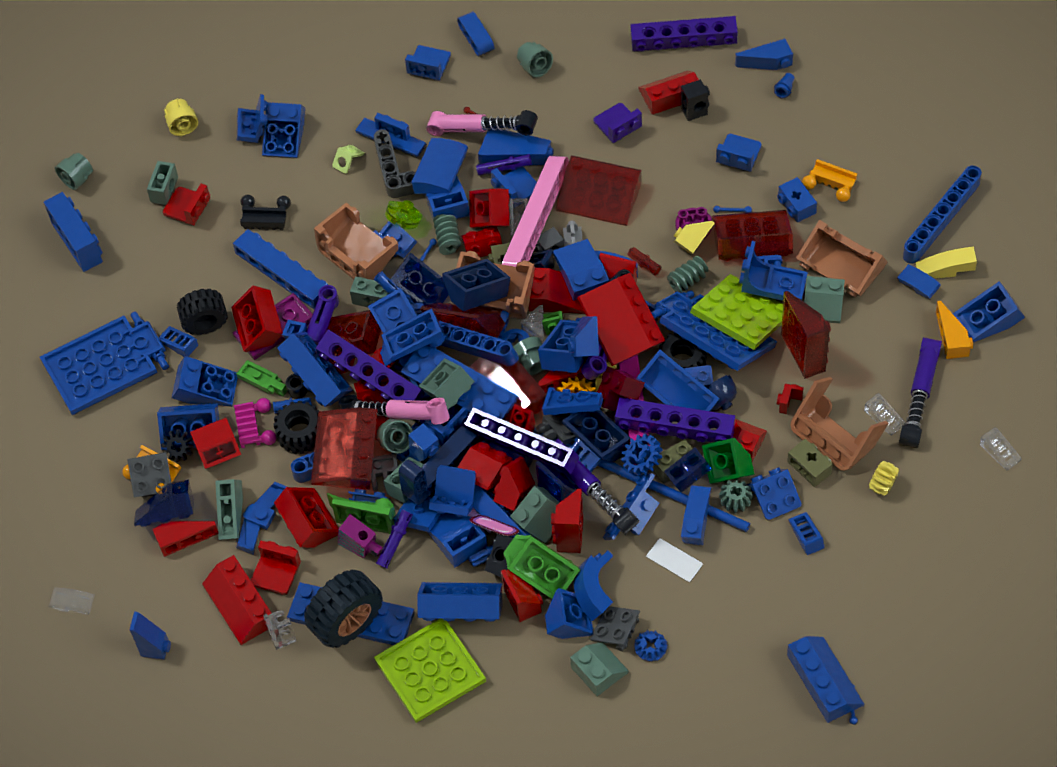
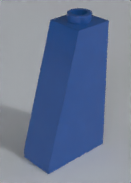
M491 128L487 131L478 152L479 164L509 159V156L518 157L530 154L532 165H545L548 157L553 156L554 149L551 148V140L530 135L525 136L512 131L499 130L498 128L493 130Z

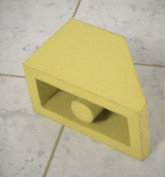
M707 221L685 225L683 229L679 227L674 234L676 238L674 243L692 255L712 228L714 222Z

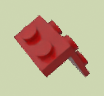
M200 184L196 191L181 186L177 187L163 209V215L194 226L211 199L207 185Z
M261 540L258 546L261 557L252 575L251 582L254 587L286 595L301 563L298 550L291 546H280L273 541L265 542Z

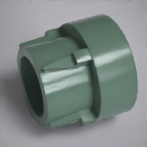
M527 42L518 48L517 59L521 62L520 65H522L523 69L531 76L541 77L549 71L553 63V55L541 44Z
M76 153L68 159H63L55 166V172L66 186L76 190L88 179V176L93 172V168L83 155Z
M538 337L525 338L514 346L519 355L516 364L519 369H522L525 376H534L544 371L541 368L538 353L542 342Z
M388 419L378 427L377 437L375 438L386 451L403 453L409 449L408 435L413 430L404 421ZM397 431V438L394 441L393 434Z

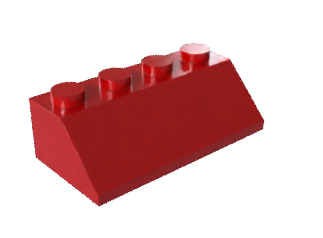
M232 555L216 564L202 585L239 644L243 645L276 626L273 614L236 557Z

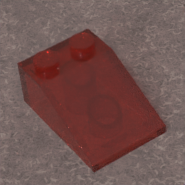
M370 310L331 317L327 330L329 329L366 354L375 352L381 332ZM342 348L337 349L335 353L341 354Z

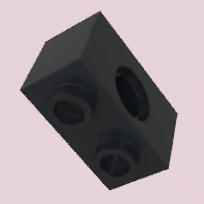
M701 79L681 86V110L687 121L708 115V107L710 106L708 96L710 92L708 86H704Z
M497 534V537L493 540V548L486 560L484 571L501 577V571L508 570L506 558L503 560L502 556L513 540V537Z

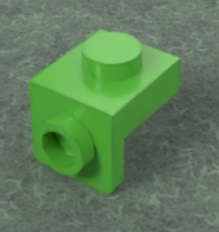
M562 310L544 314L542 324L546 335H550L561 319L564 320Z

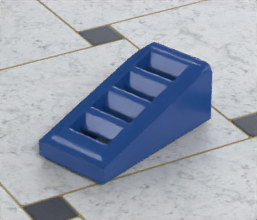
M171 326L159 337L162 344L183 357H188L199 346L196 338Z
M807 512L788 519L806 555L824 548L823 538ZM805 521L807 522V523H805V524H803V525L797 526L798 524H801V523H803V522H805Z

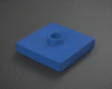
M428 497L420 505L409 499L402 505L393 520L395 524L403 509L413 514L407 527L430 532L441 514L436 513L434 510H429V502L433 497Z

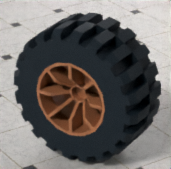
M346 570L342 574L334 576L332 580L327 581L317 591L318 593L312 597L304 614L305 625L327 647L337 648L341 647V645H346L349 641L356 639L360 633H363L366 627L371 625L373 619L378 615V610L381 609L383 602L382 593L363 572Z

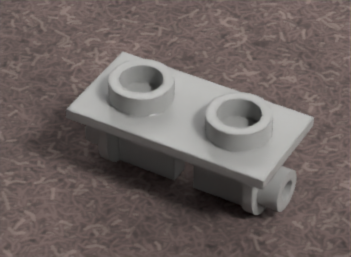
M569 221L567 228H563L564 247L582 241L581 226L578 227L575 221Z

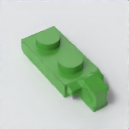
M249 360L236 373L237 378L267 393L273 394L275 392L284 397L288 391L286 385L281 383L282 381L278 378L277 374Z

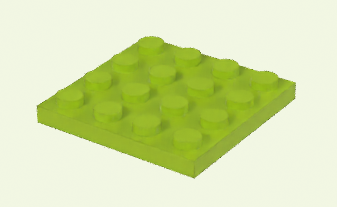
M729 274L691 308L690 313L755 350L791 317L793 310L773 298L741 292L742 284L739 283L740 279Z
M443 618L436 620L374 657L380 670L416 723L487 682L486 677L458 636Z

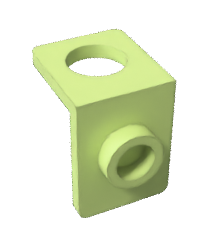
M353 145L340 147L337 149L332 166L346 174L349 171L352 159L363 156L365 152ZM340 157L346 160L345 167L339 165Z

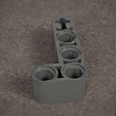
M383 129L376 131L374 134L375 148L388 196L398 198L415 194L413 186L409 182H412L416 172L407 171L399 173L389 132Z

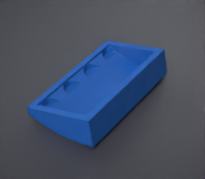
M431 138L411 182L415 194L449 193L467 153L468 146L454 140Z
M662 350L655 354L637 376L639 380L645 382L644 387L666 405L711 411L720 400L719 397Z

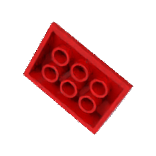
M631 272L577 297L586 316H597L598 340L611 366L653 349L665 341Z

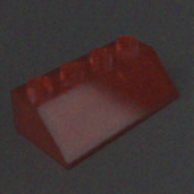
M434 303L421 306L420 308L422 313L432 308L439 321L498 338L506 324L501 318V314L495 310L488 311L481 308H472L462 311L452 303Z

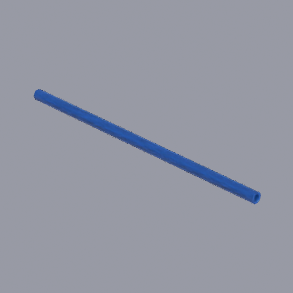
M536 428L534 429V432H533V433H535V434H537V435H540V436H543V434H538V433L536 432ZM570 443L565 446L570 448L573 444ZM580 448L576 452L577 455H579L582 452L583 448ZM602 460L597 465L635 483L640 477L636 474H631L626 468L612 461ZM652 480L648 486V489L687 505L689 496L655 480ZM709 505V516L742 531H748L750 527L749 522Z

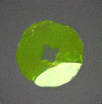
M408 200L403 202L389 201L385 211V216L394 225L396 222L402 224L401 228L404 229L417 228L423 215Z

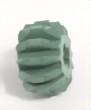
M736 478L734 483L728 480L727 485H722L719 498L721 499V505L726 506L727 511L734 509L733 511L736 513L738 509L744 512L745 507H750L753 494L751 487L746 486L745 481L738 483Z

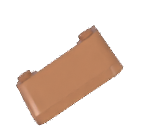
M827 377L814 381L791 420V429L802 440L806 439L810 443L815 444L820 453L828 456L833 465L844 471L854 467L875 447L889 423L883 421L871 425L868 431L861 432L857 438L852 436L828 416L832 410V403L824 393L833 379Z

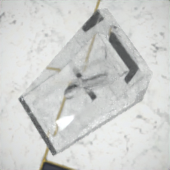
M528 198L509 199L511 236L515 234L528 204Z
M539 305L520 323L521 330L528 333L530 337L540 338L543 344L544 327L542 320L544 319L543 305Z

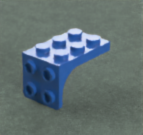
M752 241L751 247L747 246L745 257L748 259L743 260L741 271H745V273L741 272L739 283L742 284L741 292L801 304L808 272L772 265L760 260L755 253L756 241Z

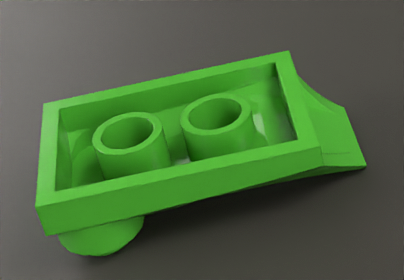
M327 493L336 523L343 524L347 517L352 515L371 530L391 533V527L395 525L393 519L396 513L394 505L389 499L380 498L375 502L352 501Z
M515 535L503 553L508 570L551 599H553L558 588L566 590L580 571V568L571 560L564 558L531 535Z

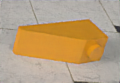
M937 301L936 316L946 359L969 357L970 349H973L972 337L968 336L967 329L943 302Z

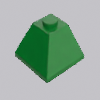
M735 438L702 445L710 484L755 475L751 455Z

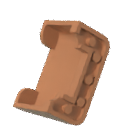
M345 203L314 228L317 248L327 259L352 279H355L356 276L374 280V277L385 268L398 251V242L394 237L385 236L383 239L360 222V213L357 208Z
M819 220L796 257L800 261L799 266L808 271L811 268L827 278L844 279V288L847 289L846 293L854 298L857 295L861 297L885 268L888 261L883 255L861 246L840 234L837 230L827 227L828 224Z
M461 251L456 269L481 261L476 252ZM526 260L518 262L516 267L493 263L511 277L508 296L469 310L499 316L502 310L509 312V317L525 319L530 302L535 271L534 264Z

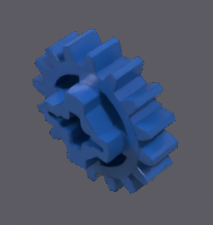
M644 433L641 437L638 434L636 440L631 438V444L625 445L627 450L622 451L625 457L621 461L625 463L623 467L633 475L640 476L641 473L647 475L649 469L652 472L654 471L653 466L659 465L657 460L662 458L659 453L663 449L660 447L661 443L652 435L648 436Z

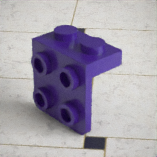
M618 103L594 117L593 121L612 143H615L642 127V113L638 108L630 112L623 103Z

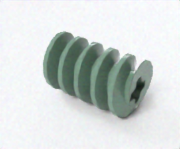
M445 214L437 215L433 218L439 252L443 255L453 254L461 246L456 217Z
M694 256L692 260H688L687 263L670 272L667 280L676 292L682 293V289L687 290L688 285L691 287L694 285L693 280L698 283L700 281L699 276L704 279L706 277L705 272L709 270L701 257Z

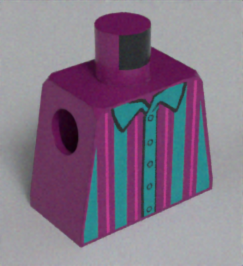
M349 515L338 529V545L361 558H365L368 553L375 557L381 554L383 547L375 542L376 533L358 519Z

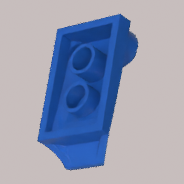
M431 308L382 334L383 345L380 354L384 365L388 366L426 345L430 347L440 346L445 340V334L433 309Z

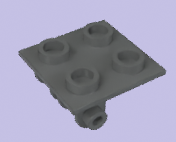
M166 452L127 459L134 497L157 494L156 486L161 489L167 487L166 492L173 491ZM163 483L165 485L161 487L158 484Z
M609 606L602 613L590 640L616 644V649L623 651L627 648V643L632 637L631 633H634V628L639 622L640 610Z

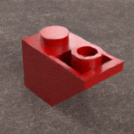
M514 404L509 423L534 432L536 423L533 411Z

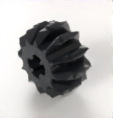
M177 429L176 434L170 431L169 436L163 437L167 443H162L161 447H167V450L163 451V453H170L168 459L172 460L175 456V462H179L180 457L185 461L187 460V455L191 456L193 454L189 449L195 448V445L189 444L193 438H186L188 435L187 431L181 435V430ZM176 443H181V444H182V446L180 447V449H179V448L176 449V448L174 447V445H175Z

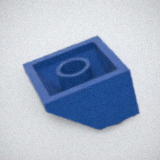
M584 316L579 321L568 342V351L571 353V356H599L597 316Z
M558 588L545 615L547 634L561 639L591 636L593 634L592 620L581 609L575 593Z

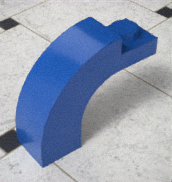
M609 550L603 555L598 553L595 557L591 555L579 566L580 571L574 578L576 599L581 609L592 621L613 603L602 590L598 578L600 569L613 557Z

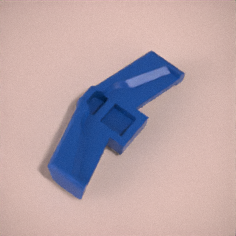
M274 482L254 504L246 508L243 513L244 520L236 546L237 549L254 555L260 528L267 530L276 515L275 510H272L275 506L274 502L287 486Z

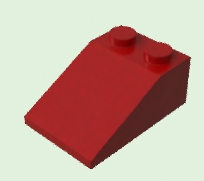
M535 268L529 311L557 312L562 310V313L585 314L578 299L572 300L561 272L550 268Z

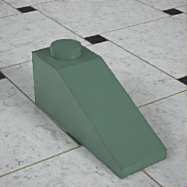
M242 480L215 481L219 540L239 538L243 504Z

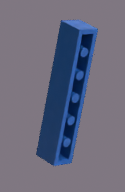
M249 229L233 242L235 254L291 294L294 293L309 307L315 309L319 298L318 292L321 287L328 285L326 281L319 280L313 272L302 268L299 262L291 260L285 252L278 251L272 243L264 241L258 233H253Z

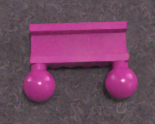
M261 398L254 404L253 402L234 405L241 448H245L246 444L251 443L272 445L276 442L277 436L274 431L266 430L260 436L258 432L255 411L267 413L271 409V402L268 399Z

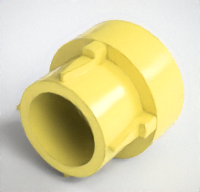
M177 98L166 105L164 109L165 119L173 135L183 136L197 128V116L195 111L188 106L186 100Z

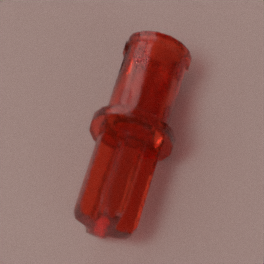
M635 247L629 249L627 255L636 261L639 267H644L654 276L661 271V265L650 259L648 254H643Z

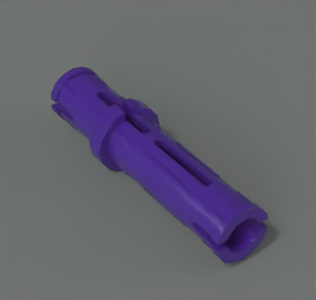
M530 154L518 157L509 156V159L477 164L476 168L478 175L481 176L491 173L496 168L499 171L509 169L513 171L519 167L531 166L532 160Z
M403 509L401 510L395 525L391 527L390 536L376 564L388 569L400 540L407 533L406 529L413 514Z

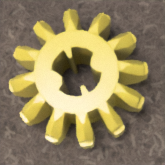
M880 462L870 481L869 488L877 494L887 495L898 476L899 469L890 462Z

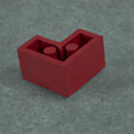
M607 366L606 371L602 375L599 389L596 391L602 393L603 396L601 407L616 411L619 397L638 400L645 382L627 372Z

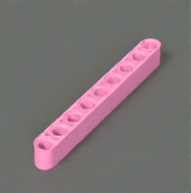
M548 157L504 256L502 265L516 267L518 262L523 260L530 261L569 170L568 157Z

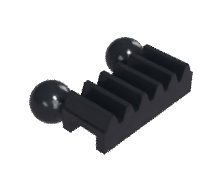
M248 194L244 195L241 198L243 212L242 219H240L241 226L244 229H247V227L251 229L257 227L261 230L264 227L268 230L271 227L275 230L278 227L280 230H283L286 221V209L291 205L290 198L284 195L280 196L276 201L278 208L253 207L255 205L254 197Z

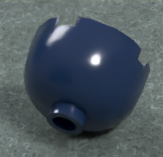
M726 375L712 382L708 389L720 398L712 410L722 409L725 411L733 406L731 402L736 398L737 387L730 375Z

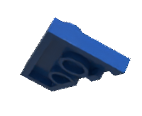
M549 387L542 407L543 415L595 412L601 409L603 396L602 393L580 391L578 393H571L570 389H563L560 392L556 391L555 388Z

